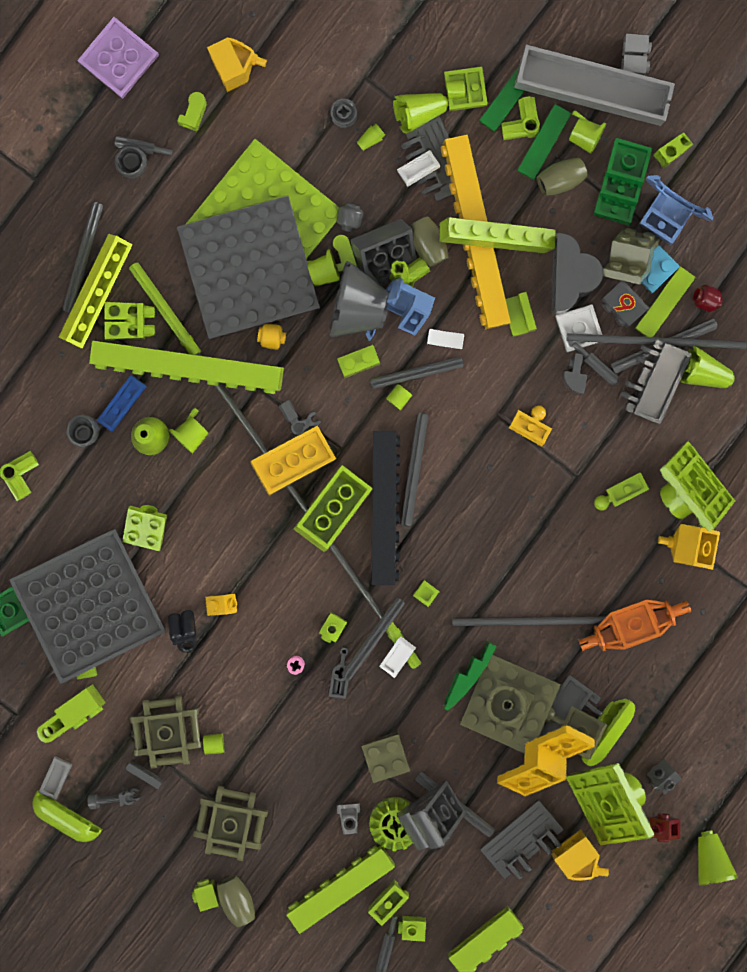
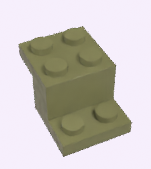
M631 228L623 229L612 241L609 263L603 269V276L640 285L650 273L653 253L659 245L660 237H656L653 233L648 232L639 233Z

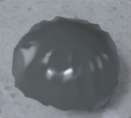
M123 146L115 155L114 165L116 171L126 179H135L145 172L147 158L139 147Z
M76 415L68 422L66 435L70 443L84 448L95 443L99 436V427L91 416Z

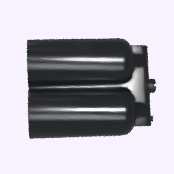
M185 610L181 615L178 613L170 614L168 616L170 640L173 645H177L178 649L182 652L193 651L197 647L194 612ZM186 642H190L193 644L191 647L188 648L181 646L186 644Z

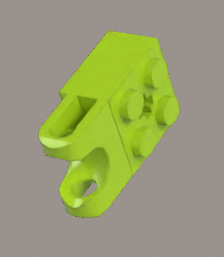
M92 684L56 709V715L38 728L37 735L42 742L49 743L71 727L77 729L88 721L86 718L88 715L92 718L103 710L102 705L106 702Z

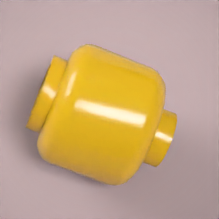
M265 323L263 327H259L257 342H260L261 347L277 350L281 344H285L286 333L283 332L281 325Z

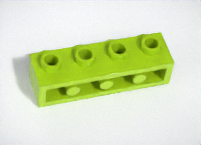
M506 906L448 953V959L459 972H474L477 969V965L481 962H487L492 957V953L496 950H502L507 945V941L511 938H517L522 933V929H524L523 925L512 910Z

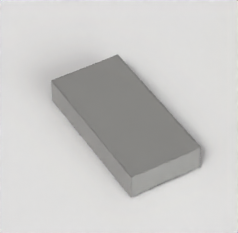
M55 756L39 793L57 800L73 764Z

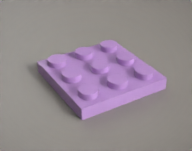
M113 17L77 61L123 99L159 54L118 19Z

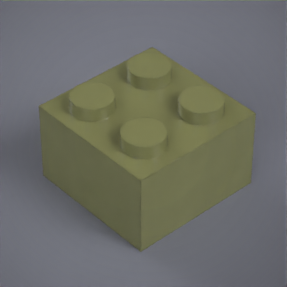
M398 731L362 743L361 747L373 783L410 772Z

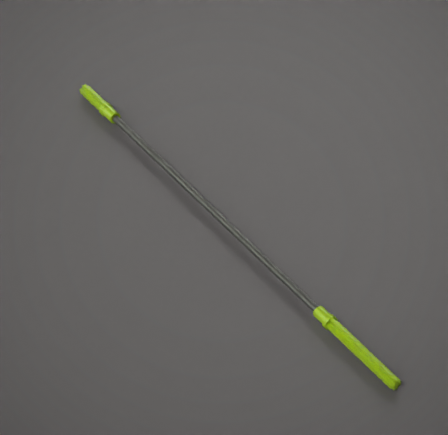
M138 262L132 264L129 270L180 340L181 345L185 347L189 354L201 356V350L194 342L193 337L189 335ZM219 382V385L215 386L262 454L269 452L223 385ZM293 484L286 486L305 513L309 507ZM333 542L329 547L381 620L384 616L383 611ZM392 621L386 630L389 639L395 644L400 636L403 637L399 628ZM415 652L407 660L412 669L421 664Z

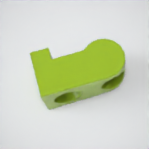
M193 92L189 96V106L185 116L180 114L177 122L180 126L197 132L207 103L202 93Z
M682 133L661 147L653 156L664 169L693 146V143L685 133Z
M344 235L336 236L333 240V248L338 253L341 261L340 264H336L338 272L341 274L346 261L351 262L356 267L357 265L349 239Z

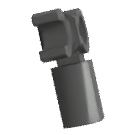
M290 400L278 406L287 423L290 422L291 433L295 436L308 431L310 426L316 427L321 423V421L316 423L311 421V417L316 415V412L310 413L307 419L304 420L302 418L298 421L297 418L299 416Z

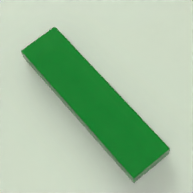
M518 68L479 120L481 124L494 133L525 92L524 90L514 88Z
M556 104L553 106L517 172L534 181L571 115L569 111Z

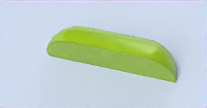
M623 699L615 702L612 701L606 706L603 714L598 718V720L607 724L606 729L591 759L582 756L581 759L586 765L594 766L607 756L634 716L635 705L633 702Z
M39 790L35 793L32 805L37 817L79 842H89L97 838L102 832V828L54 799L39 793Z

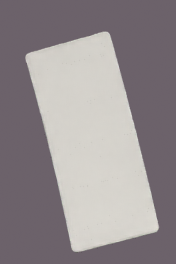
M429 329L427 344L462 349L464 334Z

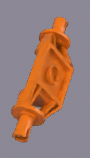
M644 600L611 612L598 626H594V635L578 639L579 645H582L580 647L582 651L597 645L601 647L603 652L606 649L625 650L661 637L671 625H676L675 617L690 613L691 608L690 606L684 608L689 605L687 600L674 606H670L667 600L663 602ZM664 608L663 610L653 611L654 609Z

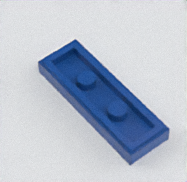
M130 375L96 421L113 432L147 386Z

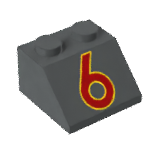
M625 281L617 284L600 300L603 303L602 307L608 313L612 312L616 316L615 321L621 327L625 326L626 328L649 309Z

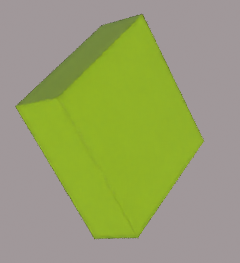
M424 580L413 596L429 607L439 591Z

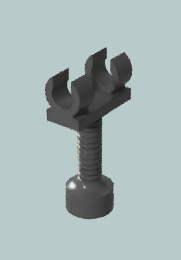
M135 787L131 790L126 789L116 795L99 797L98 793L89 794L88 806L92 810L99 809L101 804L120 802V806L125 804L132 805L142 797H134L135 792L133 791H140L141 789Z

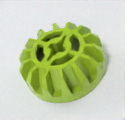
M401 797L386 798L380 801L371 812L369 821L370 832L374 841L384 849L387 848L392 851L405 850L413 843L408 834L401 838L400 833L404 828L397 818V813L411 803L407 799ZM390 814L387 819V826H382L384 818ZM393 816H395V821L398 824L397 833L392 825L394 821ZM388 829L394 835V839L387 837L383 830Z

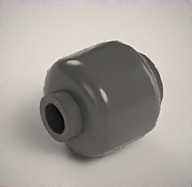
M346 202L345 205L340 206L337 223L342 226V230L352 232L353 229L360 228L364 214L360 209V205Z

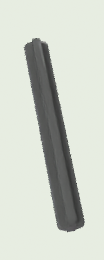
M457 357L372 378L370 382L372 388L376 389L461 368L464 364L462 357Z
M396 598L343 671L342 676L347 680L352 679L405 605L401 599Z
M419 772L415 778L427 790H431L438 785L423 772ZM460 802L466 811L463 818L487 837H490L495 831L494 827Z

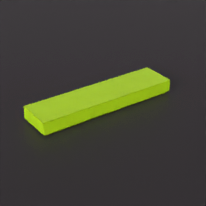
M680 266L635 329L645 337H653L696 277Z

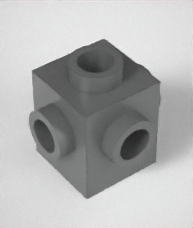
M664 759L659 764L653 766L650 772L647 773L651 779L650 785L656 791L660 789L664 794L674 789L675 785L682 780Z

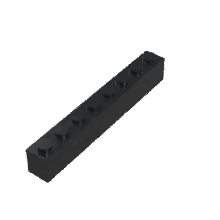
M373 431L372 585H395V581H399V570H395V562H399V550H395V543H399V531H396V524H399L400 512H396V504H400V493H396V485H400V474H396V466H400V455H396V447H400V435H396L397 431Z

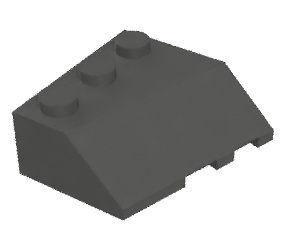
M402 219L351 239L357 268L382 286L388 283L392 263L404 261L409 265L417 259L412 229Z

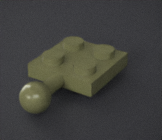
M573 706L566 719L557 716L555 710L551 708L546 720L547 723L554 722L561 727L571 726L573 729L595 739V747L578 753L587 759H591L607 726L606 723Z

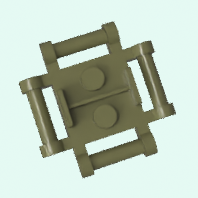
M182 695L163 700H143L144 715L130 717V723L133 724L136 748L134 749V755H149L151 769L162 765L190 764L188 749L203 747V742L200 741L197 717L199 715L198 708L183 710ZM176 706V711L151 714L150 711L153 708ZM186 716H190L193 742L187 743L184 720ZM140 722H144L147 748H143ZM182 751L180 756L156 757V754Z
M218 786L216 800L200 798L199 804H201L197 828L194 830L193 836L207 840L205 854L211 855V853L243 861L245 848L261 849L262 843L260 841L268 810L254 808L256 793L251 792L248 794ZM222 797L249 801L248 807L230 802H221ZM208 807H213L209 832H205L204 827ZM252 815L258 816L253 841H249L247 838ZM213 843L238 847L239 851L213 846Z

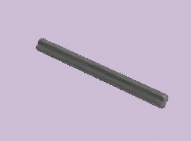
M98 202L92 203L63 305V311L68 313L71 312L77 300L103 205Z
M712 318L669 338L695 339L717 329V322ZM653 345L649 346L651 349L660 351V349L653 347ZM640 350L611 363V369L614 373H618L639 364L640 362L636 361L637 356L648 360L655 355Z
M424 413L417 414L400 522L403 526L412 525L428 415Z

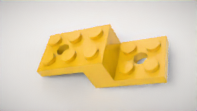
M567 725L553 732H548L546 735L525 743L524 765L499 775L497 783L523 796H528L566 780L567 758L595 747V739Z

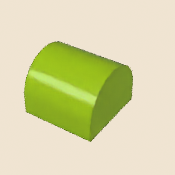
M397 384L386 400L401 411L412 397V394Z
M223 733L203 736L205 755L225 753Z

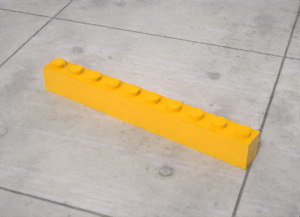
M468 135L445 139L442 143L443 146H441V154L443 157H446L445 171L451 179L449 188L451 194L455 196V213L459 214L460 219L487 222ZM463 244L464 251L468 252L469 257L467 258V266L469 270H472L473 277H471L472 287L476 288L477 296H475L477 307H480L482 313L480 315L481 325L485 326V330L510 324L511 321L494 248Z

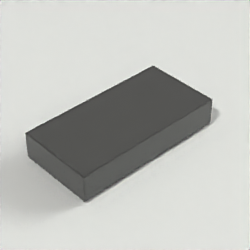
M132 760L126 767L128 772L156 789H159L164 779Z

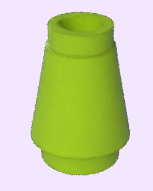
M377 124L370 125L357 143L364 151L382 141L385 134Z

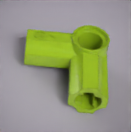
M528 96L518 100L521 120L501 123L504 140L522 137L533 138L538 135L540 122L538 120L535 97ZM528 124H534L536 128L534 130H528L526 126Z
M420 257L409 265L404 261H395L392 263L389 278L391 281L402 278L403 283L413 287L414 282L430 272V268Z
M31 451L3 465L0 469V476L6 482L16 501L32 493L21 476L39 465ZM7 467L14 469V475L11 478L5 475Z

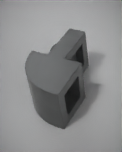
M575 353L573 358L570 357L568 369H571V371H564L562 378L564 385L569 391L583 395L587 375L580 374L583 354Z

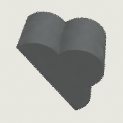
M557 233L555 236V249H553L551 316L566 313L576 303L578 297L589 295L600 284L603 277V268L599 260L590 254L580 253L577 241L570 235Z
M446 780L433 787L421 798L404 807L397 814V818L417 850L427 847L436 849L447 842L465 816L466 811Z

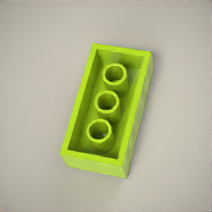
M341 465L293 529L321 551L325 552L373 488Z

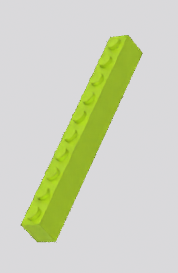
M92 341L89 364H95L97 369L106 370L107 366L114 367L113 371L125 372V369H130L132 374L144 375V372H151L152 377L162 378L163 374L170 375L169 379L181 380V377L189 378L188 382L200 383V380H207L208 385L218 386L219 382L226 383V387L237 388L238 385L245 386V390L256 391V388H262L264 393L275 394V391H281L284 371L282 367Z

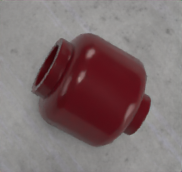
M707 284L697 287L693 294L695 306L707 312H713L720 308L723 302L721 291Z

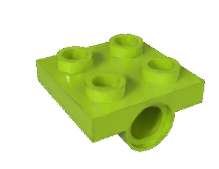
M482 67L444 72L449 111L485 107L488 105Z
M144 505L140 508L129 506L122 542L160 551L167 515L158 513L157 508L150 505Z

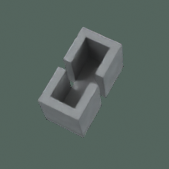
M625 35L622 49L624 59L621 61V70L644 76L646 73H649L650 61H647V54L651 53L652 42H649V35Z

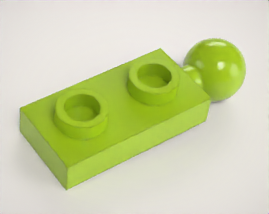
M641 472L606 489L608 496L600 495L596 497L594 505L601 511L606 510L611 502L616 507L649 490Z

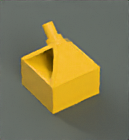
M229 37L207 47L227 92L248 82L252 65L265 67L267 64V60L258 57V54H255L253 49Z
M680 524L673 536H659L658 543L671 548L673 562L713 570L720 532L714 530L708 532L706 528Z
M581 829L561 843L560 847L552 850V857L568 879L580 881L590 880L598 877V875L606 877L609 875V869L599 868V865H597L600 855Z

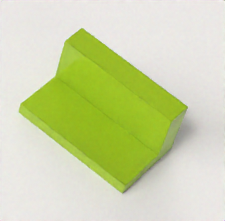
M523 292L518 294V296L506 299L512 336L535 331L537 328L527 293Z

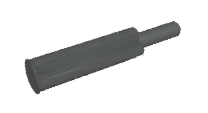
M116 136L114 142L115 147L135 146L147 154L153 155L154 152L166 155L173 154L171 149L156 147L155 143Z
M576 342L572 344L575 350L583 354L584 362L611 386H614L620 378L592 352L590 354L587 353Z
M392 916L389 931L385 933L375 972H386L395 940V935L393 934L398 919L397 916Z

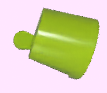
M573 111L572 115L578 117L579 120L570 135L569 141L592 154L607 123L604 122L602 125L593 123L577 111Z
M330 249L327 250L326 255L313 261H307L308 270L315 287L341 281L334 256Z
M196 408L191 411L186 421L177 429L169 430L192 454L209 434L193 418L199 412Z

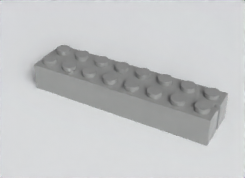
M525 45L514 84L516 89L661 126L666 121L670 106L668 103L671 101L675 86L671 82L530 45Z

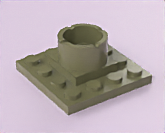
M492 655L488 665L480 675L460 725L525 753V743L539 738L561 684ZM507 701L511 703L510 709L506 707Z

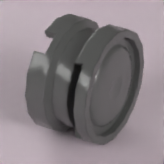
M342 98L336 100L331 107L332 122L340 128L351 127L357 120V108L353 101Z

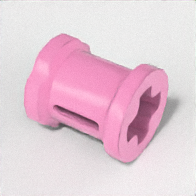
M293 656L287 662L289 672L295 675L301 673L305 666V662L300 656ZM297 660L299 661V665L301 666V668L297 667V669L294 670L291 662L294 663Z

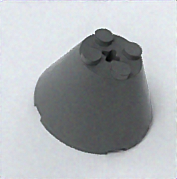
M349 261L345 262L340 288L336 296L329 329L331 332L328 337L330 338L382 328L387 316L386 308L387 304H389L387 299L390 292H387L386 289Z

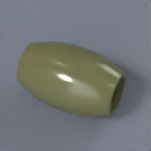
M580 158L558 161L545 168L537 176L539 189L545 196L565 193L578 186L587 178V169Z
M428 216L409 226L413 232L414 247L420 258L429 267H433L449 258L447 244L440 242V229Z
M236 875L229 876L217 883L218 899L229 921L235 927H241L255 919L254 904L245 884Z

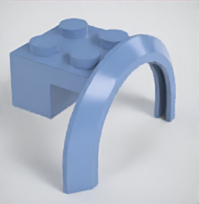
M647 176L646 181L659 194L639 223V226L653 233L656 237H660L661 240L672 245L691 214L706 221L714 219L708 207L701 208L682 198L663 184L660 176Z
M399 278L391 281L386 288L387 292H390L387 299L389 304H387L386 309L402 316L398 328L415 336L429 317L435 298L403 283V279ZM376 329L366 332L368 341H371Z

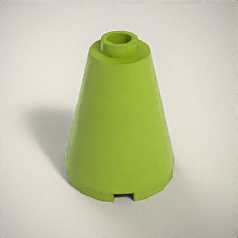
M442 93L397 95L394 97L397 100H393L396 121H401L402 126L399 127L405 134L443 114L449 106L447 97L443 96Z
M693 346V350L689 349L687 351L692 353L681 377V383L724 389L733 384L735 376L732 370L698 347Z
M146 417L139 420L131 432V440L134 447L145 455L160 453L168 445L170 437L167 426L155 417Z
M712 830L701 832L702 836L698 837L699 886L738 878L718 834H713Z

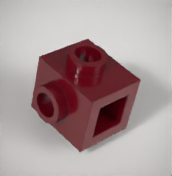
M658 813V816L650 818L649 824L654 833L652 838H657L658 842H669L670 840L680 838V819L669 817L667 813Z

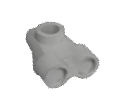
M360 804L337 805V814H340L343 834L357 833ZM348 820H351L353 822V826L351 828L346 827V822Z

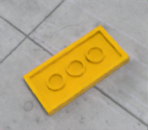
M316 426L255 458L250 463L268 495H271L333 462L336 458L319 427Z

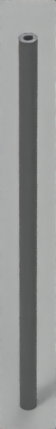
M567 333L566 341L653 345L655 339H658L673 346L747 349L746 341Z
M607 616L452 619V626L600 624Z

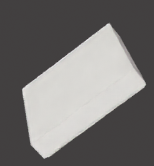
M593 304L555 316L566 352L575 350L572 344L576 342L566 341L567 333L602 335ZM576 342V343H578V344L583 348V347H586V346H589V345L596 344V343H598V342Z

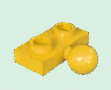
M539 405L533 407L531 410L532 417L518 410L509 429L543 446L552 428L539 422L546 416L545 408Z

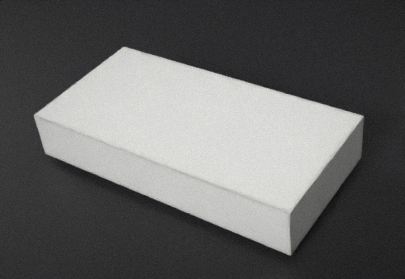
M429 150L400 167L397 171L408 187L440 168V164Z
M400 636L379 667L395 678L416 647Z

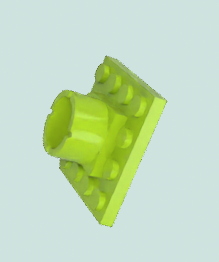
M689 441L684 443L660 469L663 478L669 481L660 490L665 506L679 519H684L694 513L700 525L706 528L708 532L718 525L735 502L734 498Z
M619 764L574 772L566 776L600 845L649 839L654 835L641 808L646 801L644 789L641 788L642 785L633 775L624 773Z

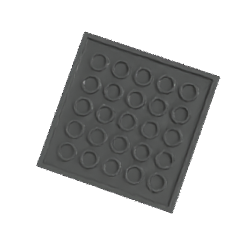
M289 196L177 227L209 339L320 308Z
M116 529L9 580L60 684L166 632Z

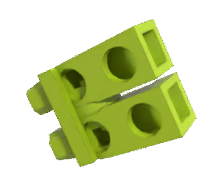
M105 302V320L107 321L105 322V340H145V337L155 336V325H145V318H155V307L145 306L143 303Z

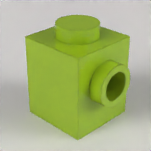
M331 612L319 632L322 635L321 638L328 643L332 641L336 643L347 621Z
M208 879L198 881L192 892L194 903H198L200 912L218 907L220 902L215 881H209Z
M403 916L402 922L398 923V934H401L402 940L425 941L426 917Z

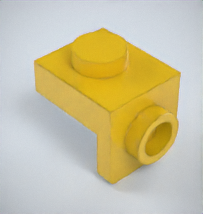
M235 594L207 596V616L236 613L237 601Z

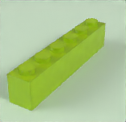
M449 217L440 222V242L547 253L555 249V230Z
M373 846L367 851L368 854L363 858L359 856L353 860L349 868L345 869L344 867L336 872V877L330 880L328 878L319 885V889L316 891L310 890L304 895L303 900L290 904L286 915L298 933L301 934L395 868V863L386 850L381 846Z

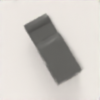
M342 646L340 651L342 655L341 663L336 664L332 671L329 697L346 699L349 680L343 676L340 677L339 673L336 672L340 667H343V670H345L348 666L345 664L348 647ZM339 681H341L339 693H337Z

